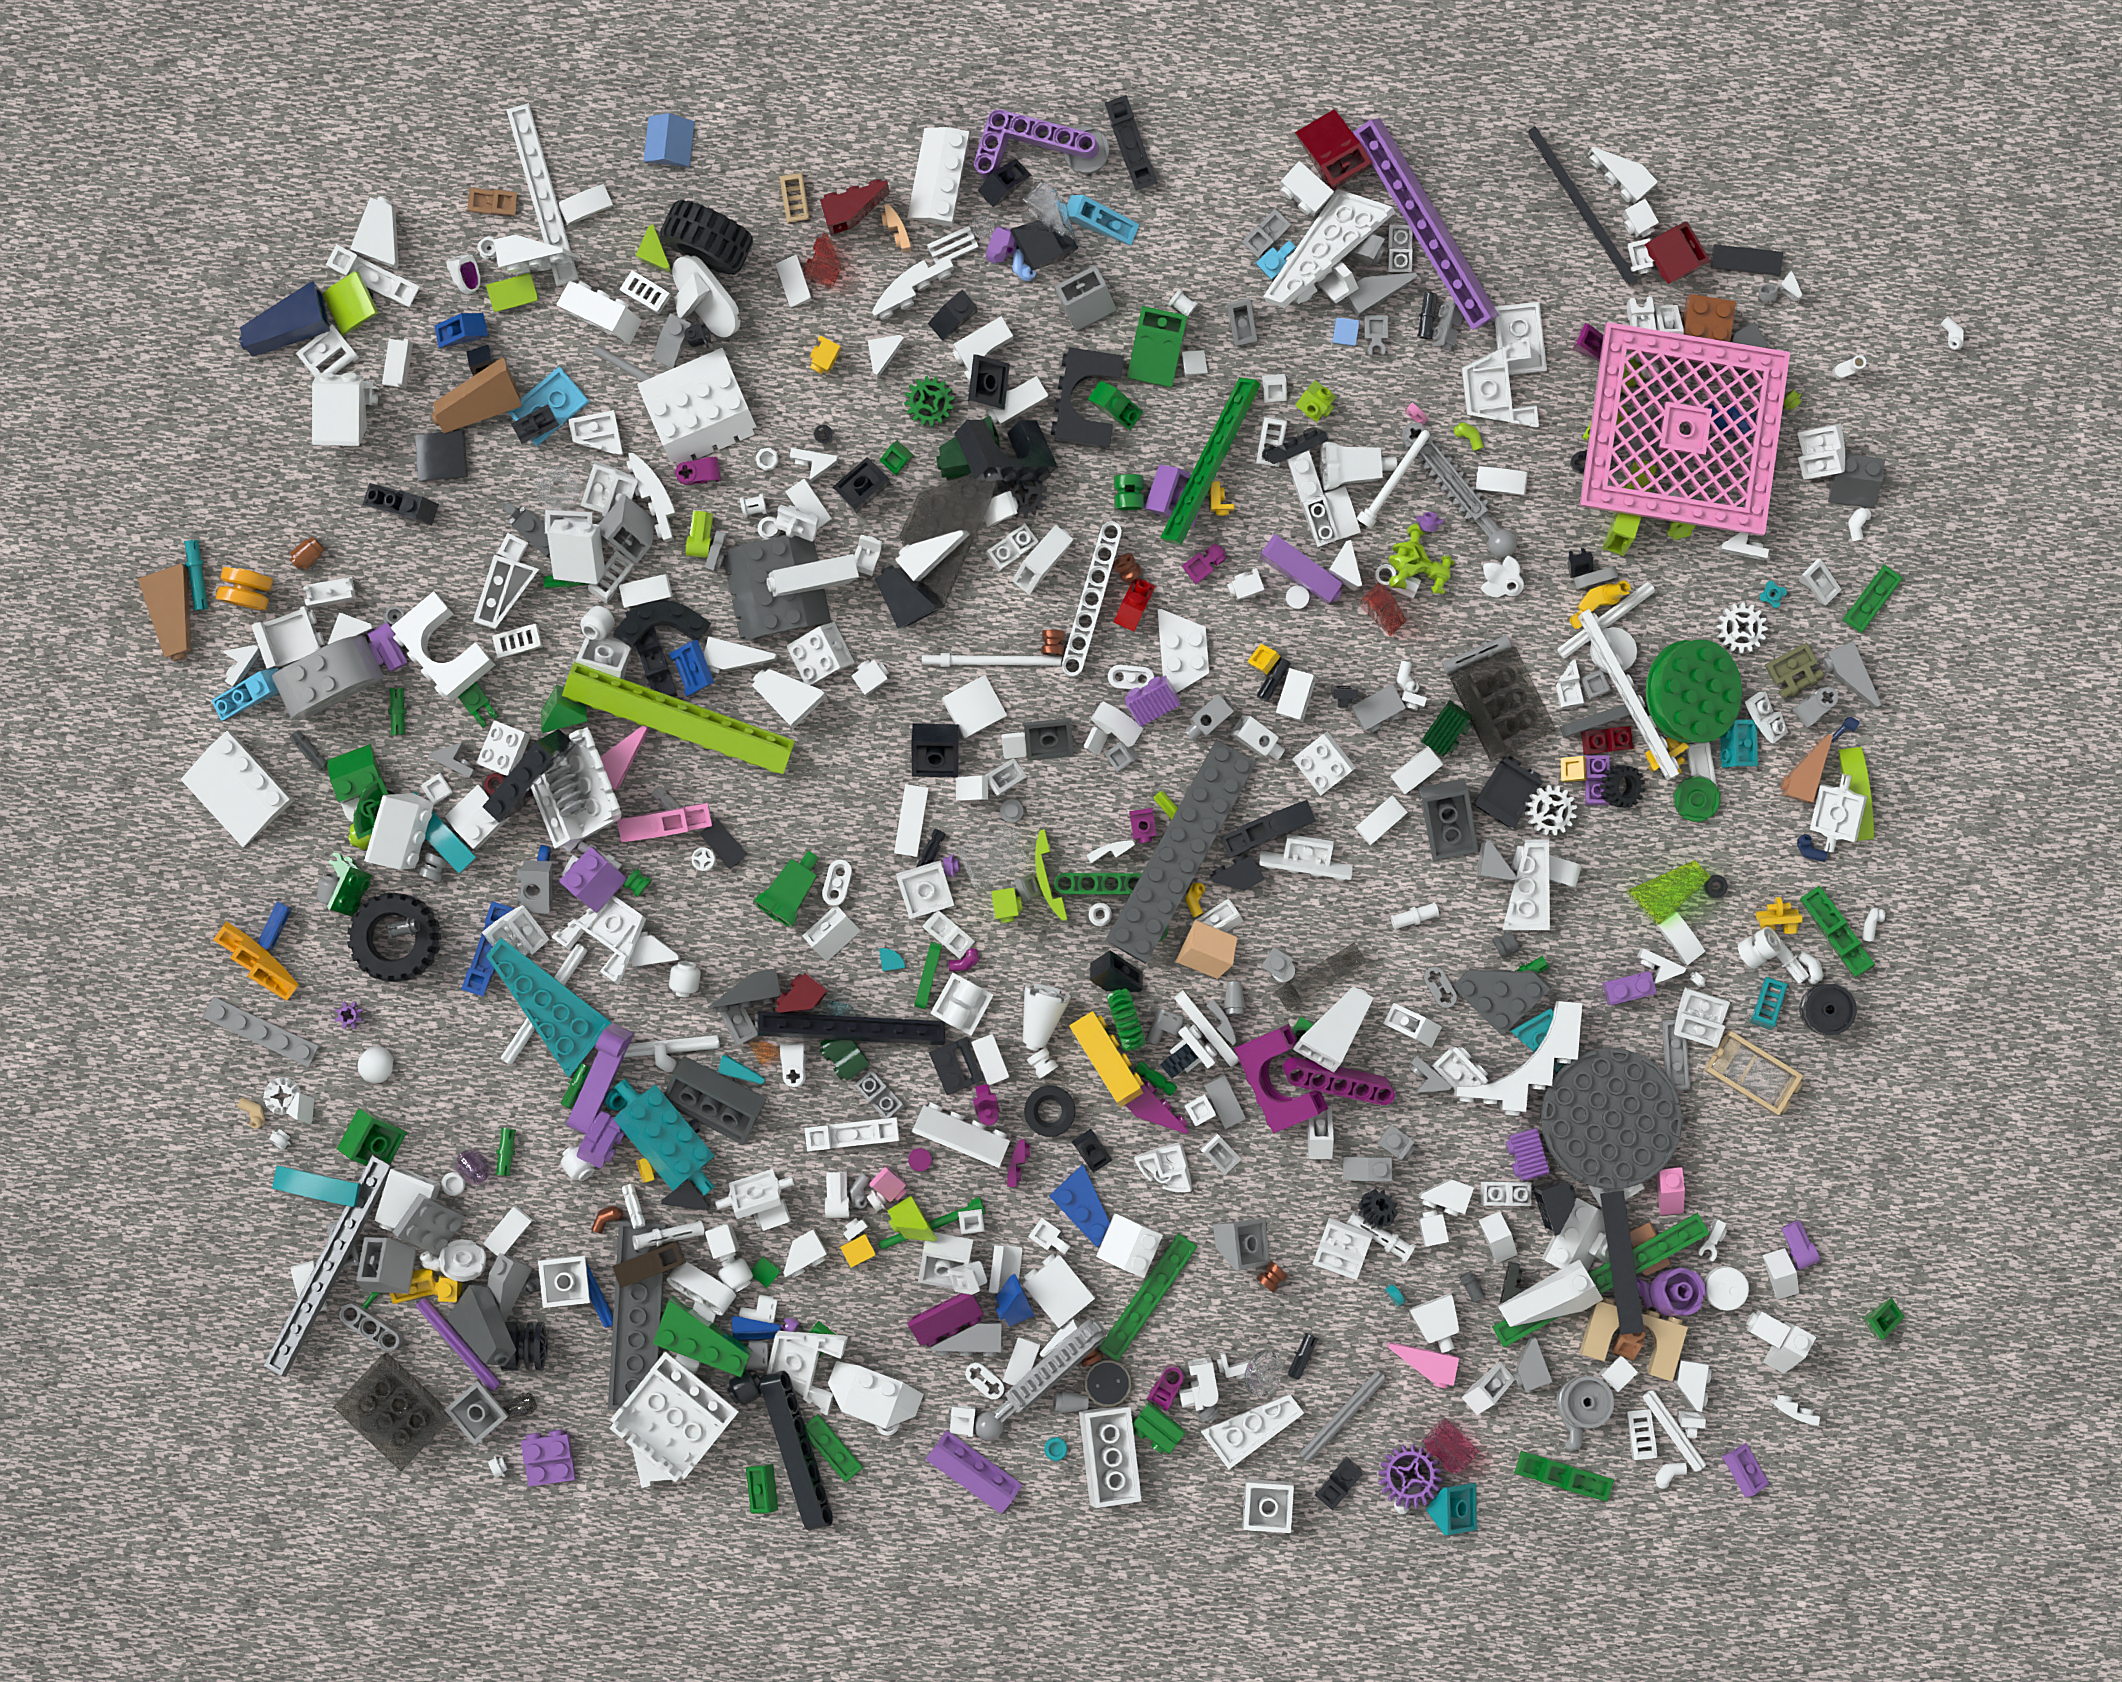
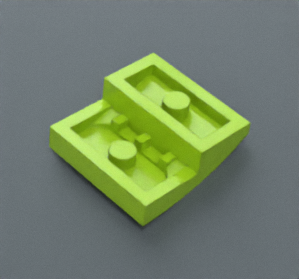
M357 271L344 277L322 293L341 335L362 326V322L379 314L360 273Z

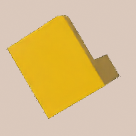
M867 1233L840 1247L851 1268L875 1256V1251L868 1240Z

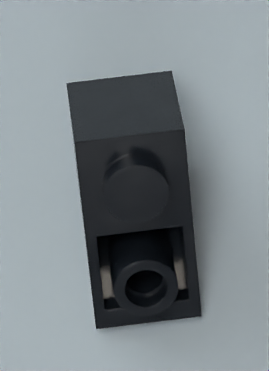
M1245 854L1232 860L1234 865L1226 869L1223 865L1212 871L1214 876L1210 877L1212 883L1240 891H1245L1265 880L1252 855L1246 858Z

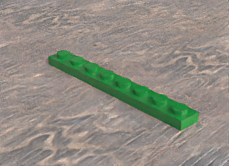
M1239 377L1160 537L1164 542L1182 545L1261 385L1256 379Z

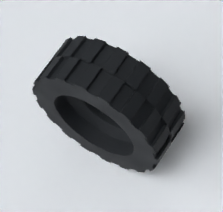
M1052 1085L1042 1086L1034 1090L1028 1097L1024 1108L1025 1120L1029 1127L1035 1133L1044 1137H1056L1065 1133L1074 1122L1076 1113L1074 1101L1069 1093L1058 1086ZM1045 1100H1055L1061 1106V1116L1053 1123H1047L1039 1116V1106Z

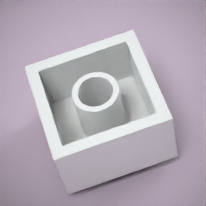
M1245 1479L1243 1530L1291 1533L1293 1483Z

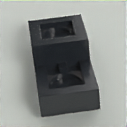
M1346 1456L1317 1490L1315 1496L1333 1511L1348 1494L1350 1488L1364 1474V1471Z

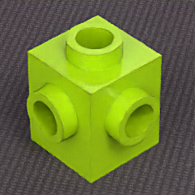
M1314 380L1295 406L1303 411L1307 417L1318 422L1322 416L1327 418L1334 409L1332 403L1337 396L1331 393L1327 387Z

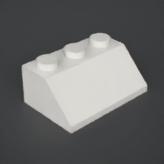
M414 793L383 795L364 861L399 870L415 868L419 860L422 843L425 839L428 822L432 816L434 803Z
M1576 1198L1573 1199L1575 1206L1560 1235H1553L1542 1259L1560 1269L1580 1259L1588 1272L1595 1259V1256L1588 1251L1600 1232L1605 1233L1603 1211Z

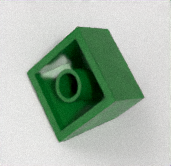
M371 744L327 760L330 782L339 803H345L360 797L364 789L379 778H382L386 787Z
M358 1108L337 1150L350 1160L366 1166L372 1155L391 1164L407 1131L373 1113Z

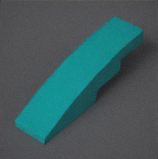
M432 809V816L428 822L425 838L461 874L477 857Z
M277 1165L272 1188L305 1197L357 1207L361 1183Z

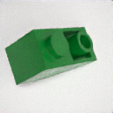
M1101 380L1087 399L1096 408L1129 431H1131L1143 413L1120 390Z

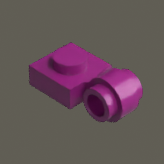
M1213 544L1205 551L1207 553L1205 558L1199 552L1181 566L1195 585L1214 571L1210 564L1214 563L1218 566L1227 559L1226 551L1221 545Z

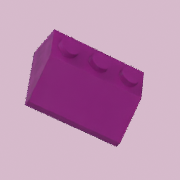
M960 1293L908 1319L907 1324L919 1345L926 1344L929 1347L939 1342L938 1337L947 1334L949 1337L961 1331L959 1327L966 1323L969 1326L981 1321L980 1316L984 1315V1312L975 1294Z

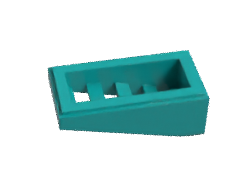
M1765 977L1749 1023L1772 1030L1776 1025L1788 984ZM1768 986L1780 990V993L1771 992L1767 988ZM1765 995H1767L1769 997L1777 999V1002L1775 1003L1769 1001L1767 999H1764ZM1762 1004L1774 1008L1773 1012L1761 1008ZM1759 1013L1771 1017V1019L1769 1020L1764 1017L1759 1016Z
M722 1055L718 1069L720 1074L758 1084L765 1083L766 1079L762 1075L728 1055Z

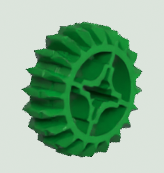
M1126 988L1118 989L1109 993L1107 1001L1123 1049L1125 1051L1139 1049L1145 1045V1038L1129 990Z

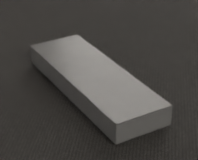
M1662 1020L1665 1074L1669 1077L1676 1090L1690 1089L1687 1038L1674 1034L1676 1020Z

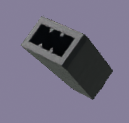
M893 565L881 570L882 575L875 578L898 629L908 627L945 608L943 602L919 581H913L902 567L894 568Z

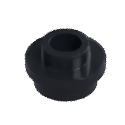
M1711 875L1704 882V890L1712 898L1722 897L1728 888L1727 881L1720 875ZM1713 882L1719 883V890L1714 891L1711 885Z

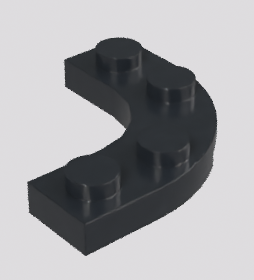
M657 600L644 603L632 610L614 630L613 635L633 648L649 629L663 625L679 630L693 641H699L710 628L711 622L683 604Z

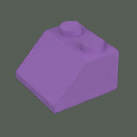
M1159 465L1145 509L1157 515L1170 518L1191 474L1177 467ZM1197 513V515H1196V517H1195V519H1194V521H1193V523H1192L1191 526H1194V525H1195V522H1196L1198 513Z
M590 846L559 882L597 913L625 883L627 877L599 851Z

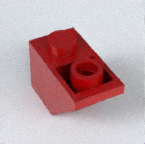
M1140 578L1133 580L1113 623L1135 632L1156 586Z

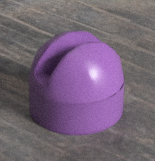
M786 1318L783 1320L787 1323L786 1326L781 1324L780 1329L781 1331L796 1332L801 1323L793 1318Z

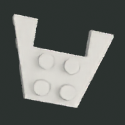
M1525 336L1461 367L1467 415L1539 427L1536 405L1512 408L1507 364L1508 361L1532 358L1529 336Z
M613 895L597 913L590 908L587 909L585 915L578 920L574 919L569 922L567 928L561 932L557 931L552 935V938L570 951L584 932L592 936L614 952L600 972L619 985L646 919Z
M778 1331L775 1335L767 1374L785 1370L790 1376L794 1390L804 1396L803 1400L809 1404L811 1402L821 1408V1413L828 1415L834 1398L833 1393L812 1386L819 1352L821 1351L841 1359L848 1337L843 1335Z

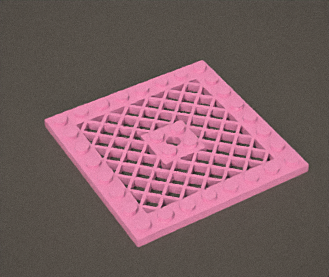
M1607 322L1604 329L1579 506L1764 536L1790 352ZM1626 351L1633 352L1626 357ZM1643 354L1655 355V357L1648 361ZM1635 355L1643 363V366L1636 371L1628 362ZM1666 357L1679 360L1671 365ZM1657 359H1660L1666 367L1660 374H1657L1651 366ZM1689 361L1702 364L1694 369ZM1681 362L1689 371L1682 378L1674 369ZM1712 365L1722 366L1724 368L1721 369L1719 372H1716ZM1624 366L1630 373L1625 379H1623ZM1704 366L1712 375L1705 382L1697 373ZM1645 368L1653 377L1646 384L1638 375ZM1735 369L1747 370V372L1739 376ZM1726 370L1735 379L1728 386L1719 376ZM1667 372L1676 381L1669 388L1661 379ZM1749 374L1758 383L1751 389L1742 380ZM1691 375L1699 385L1693 391H1690L1684 383ZM1631 378H1634L1640 386L1634 393H1631L1625 385ZM1714 379L1722 389L1715 395L1707 387V384ZM1655 381L1663 390L1656 397L1648 389V386ZM1736 383L1745 393L1738 399L1729 389ZM1678 385L1686 394L1679 401L1671 392ZM1760 387L1759 398L1757 400V398L1754 396L1752 392ZM1622 389L1627 398L1619 403ZM1700 389L1709 398L1702 405L1693 395ZM1641 391L1650 400L1643 407L1635 398ZM1723 393L1732 402L1725 408L1716 399ZM1666 394L1671 402H1665L1663 409L1657 400ZM1746 396L1755 406L1748 412L1739 403ZM1689 398V400L1692 402L1694 406L1684 405L1681 403ZM1629 400L1637 409L1630 416L1622 408V405ZM1710 402L1713 403V405L1719 412L1712 418V409L1703 408ZM1652 404L1660 413L1653 420L1645 412V409ZM1733 406L1742 415L1734 422L1726 412ZM1757 410L1754 423L1749 415ZM1619 412V414L1622 416L1624 420L1618 425H1616L1617 414ZM1639 413L1647 423L1641 429H1638L1631 420ZM1720 415L1729 425L1722 431L1713 422ZM1660 418H1662L1661 430L1654 424ZM1743 419L1751 428L1745 435L1736 426ZM1625 423L1634 432L1627 439L1618 430ZM1681 423H1686L1690 426L1691 432L1689 435H1683L1680 432L1679 426ZM1648 427L1657 436L1649 443L1641 433ZM1709 428L1715 433V436L1708 440ZM1729 429H1732L1739 438L1731 445L1723 435ZM1754 432L1751 446L1746 437ZM1614 435H1616L1621 443L1613 448ZM1634 437H1637L1644 446L1636 453L1628 443ZM1717 438L1725 447L1719 454L1710 445ZM1658 440V449L1667 450L1660 456L1651 447ZM1739 442H1742L1748 450V453L1741 458L1733 449ZM1622 446L1630 454V457L1623 462L1615 453ZM1707 449L1713 458L1704 464L1699 456H1705ZM1644 450H1647L1654 459L1646 466L1638 457ZM1727 451L1736 461L1729 467L1720 458ZM1676 452L1686 453L1689 455L1681 460ZM1668 453L1677 463L1669 470L1661 460ZM1748 456H1750L1749 469L1743 462ZM1612 457L1618 466L1610 471ZM1691 457L1699 466L1693 473L1684 464ZM1632 459L1641 469L1634 475L1625 466ZM1713 461H1715L1722 470V472L1715 477L1707 468V466L1711 464ZM1655 463L1663 471V474L1656 479L1648 470ZM1737 464L1745 473V476L1738 481L1730 472V469ZM1677 467H1680L1686 475V478L1679 483L1671 474ZM1618 469H1621L1627 477V480L1620 485L1612 476ZM1701 470L1709 479L1702 487L1694 478V475ZM1642 472L1651 482L1643 489L1635 480ZM1724 474L1732 483L1725 490L1717 481ZM1665 476L1673 485L1667 492H1664L1658 483ZM1747 478V485H1746V492H1745V490L1742 488V486H1741L1739 483H1741L1743 480H1745V479ZM1687 480H1689L1696 489V491L1689 496L1681 487V485L1685 483ZM1630 482L1636 490L1622 487ZM1711 483L1719 493L1712 500L1703 490ZM1654 486L1659 494L1645 491ZM1734 487L1742 496L1736 503H1733L1727 495V492ZM1676 489L1681 497L1669 496L1668 494ZM1699 493L1704 501L1691 498ZM1722 497L1727 505L1713 502ZM1744 501V507H1737V505Z

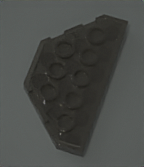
M971 472L917 494L899 535L904 547L908 544L911 546L912 544L959 530L967 531L970 534L919 581L943 602L944 606L1000 480H975Z

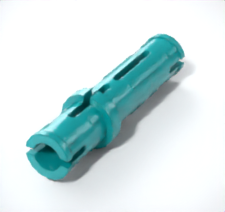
M199 540L184 541L187 557L185 567L189 571L193 610L209 609L202 568L204 560H201Z

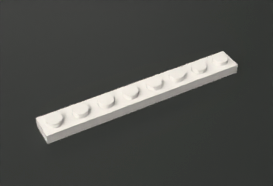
M1590 609L1584 611L1578 616V619L1666 780L1672 779L1679 774V765L1673 756H1669L1666 750L1668 745L1662 736H1658L1655 730L1657 726L1651 715L1647 716L1644 710L1646 706L1642 697L1636 695L1632 688L1634 687L1633 680L1628 674L1625 675L1623 672L1621 658L1618 654L1614 655L1610 648L1612 646L1610 638L1606 633L1603 634L1599 628L1601 623L1595 613L1592 614Z

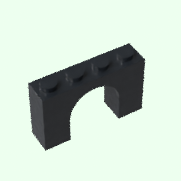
M1069 347L1068 353H1063L1061 367L1066 368L1064 376L1059 377L1058 389L1062 390L1061 399L1056 398L1054 412L1058 413L1057 422H1052L1051 435H1055V442L1110 449L1113 424L1090 421L1080 417L1072 407L1071 394L1080 382L1089 378L1120 382L1124 360L1123 355Z
M966 420L954 433L975 480L1044 481L1058 467L1037 420H1019L1007 433L1017 459L1005 454L996 445L985 420Z
M560 729L536 741L482 807L499 823L520 811L534 796L530 787L547 770L563 761L576 744Z

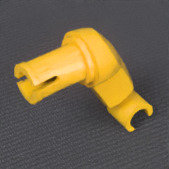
M1622 580L1617 584L1607 583L1590 589L1578 604L1577 608L1579 611L1570 617L1571 625L1574 629H1579L1582 624L1578 616L1588 609L1593 613L1599 606L1617 604L1621 597L1630 593L1628 592L1631 591L1630 584Z

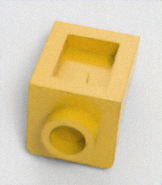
M1213 481L1209 488L1210 512H1215L1216 516H1228L1229 511H1234V504H1221V501L1225 500L1224 487H1220V481Z

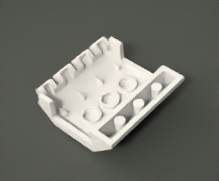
M723 348L637 384L671 463L676 462L677 466L682 462L693 461L692 454H695L697 459L713 453V445H717L718 450L736 443L734 436L738 435L741 441L755 435L753 428L756 427V424Z
M588 727L579 729L569 735L571 741L576 745L563 761L547 770L531 786L555 849L587 838L621 819L620 806L612 791V786ZM572 764L573 767L568 770V773H576V776L571 781L580 783L574 789L575 791H583L578 796V799H586V802L581 805L586 810L573 816L560 817L559 812L562 809L556 807V803L559 800L553 799L555 792L550 791L549 786L552 783H548L546 777L549 775L547 774L549 771L560 766Z
M665 1351L643 1381L611 1418L610 1421L613 1424L609 1429L621 1439L626 1434L630 1436L626 1443L640 1454L644 1449L647 1450L648 1453L645 1455V1458L658 1469L664 1464L666 1468L663 1473L676 1483L679 1478L682 1480L686 1478L739 1411Z

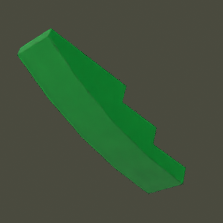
M1820 886L1800 898L1812 919L1855 979L1875 966V963L1862 948L1861 942L1848 927L1845 918Z
M1522 1450L1520 1451L1514 1471L1517 1475L1608 1502L1614 1482L1612 1478Z

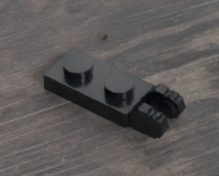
M1316 427L1308 428L1298 437L1285 439L1282 445L1277 447L1270 445L1268 448L1263 449L1262 457L1265 461L1278 464V462L1290 459L1327 441L1326 431Z

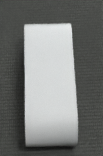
M1517 846L1511 866L1513 870H1518L1523 851L1521 846ZM1549 855V881L1559 884L1563 883L1568 885V887L1576 888L1582 865Z
M688 1262L675 1267L666 1279L674 1289L720 1316L724 1314L736 1297L735 1292L731 1288Z

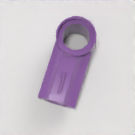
M388 622L367 633L375 649L380 652L390 672L408 663L396 640L393 638L395 635Z
M1800 1220L1781 1228L1791 1250L1789 1252L1790 1256L1794 1257L1796 1262L1794 1265L1798 1271L1820 1262L1819 1254L1813 1243L1809 1241Z

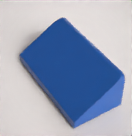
M279 901L276 902L257 942L260 946L267 950L274 948L292 911L291 907Z

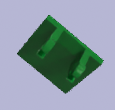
M335 852L332 855L337 857V861L329 860V863L333 866L340 880L327 908L352 917L360 907L361 898L370 886L372 875L355 865L353 858H343L342 854Z

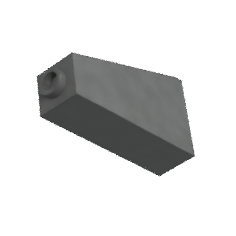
M469 1285L448 1314L447 1319L484 1364L505 1366L515 1353L516 1348L489 1287Z

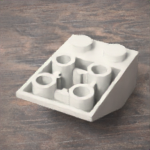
M519 235L494 239L498 267L507 270L509 273H516L517 276L530 273V270L538 269V271L550 270L551 266L559 264V266L571 265L573 260L580 259V255L563 248Z

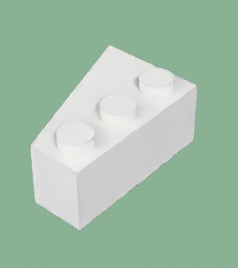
M569 280L557 306L570 315L605 330V333L619 337L626 344L630 345L642 320L628 309L629 305L620 299L610 300V296L601 290L595 293L591 291L592 287L581 281L576 284Z
M494 555L473 623L495 630L539 569Z

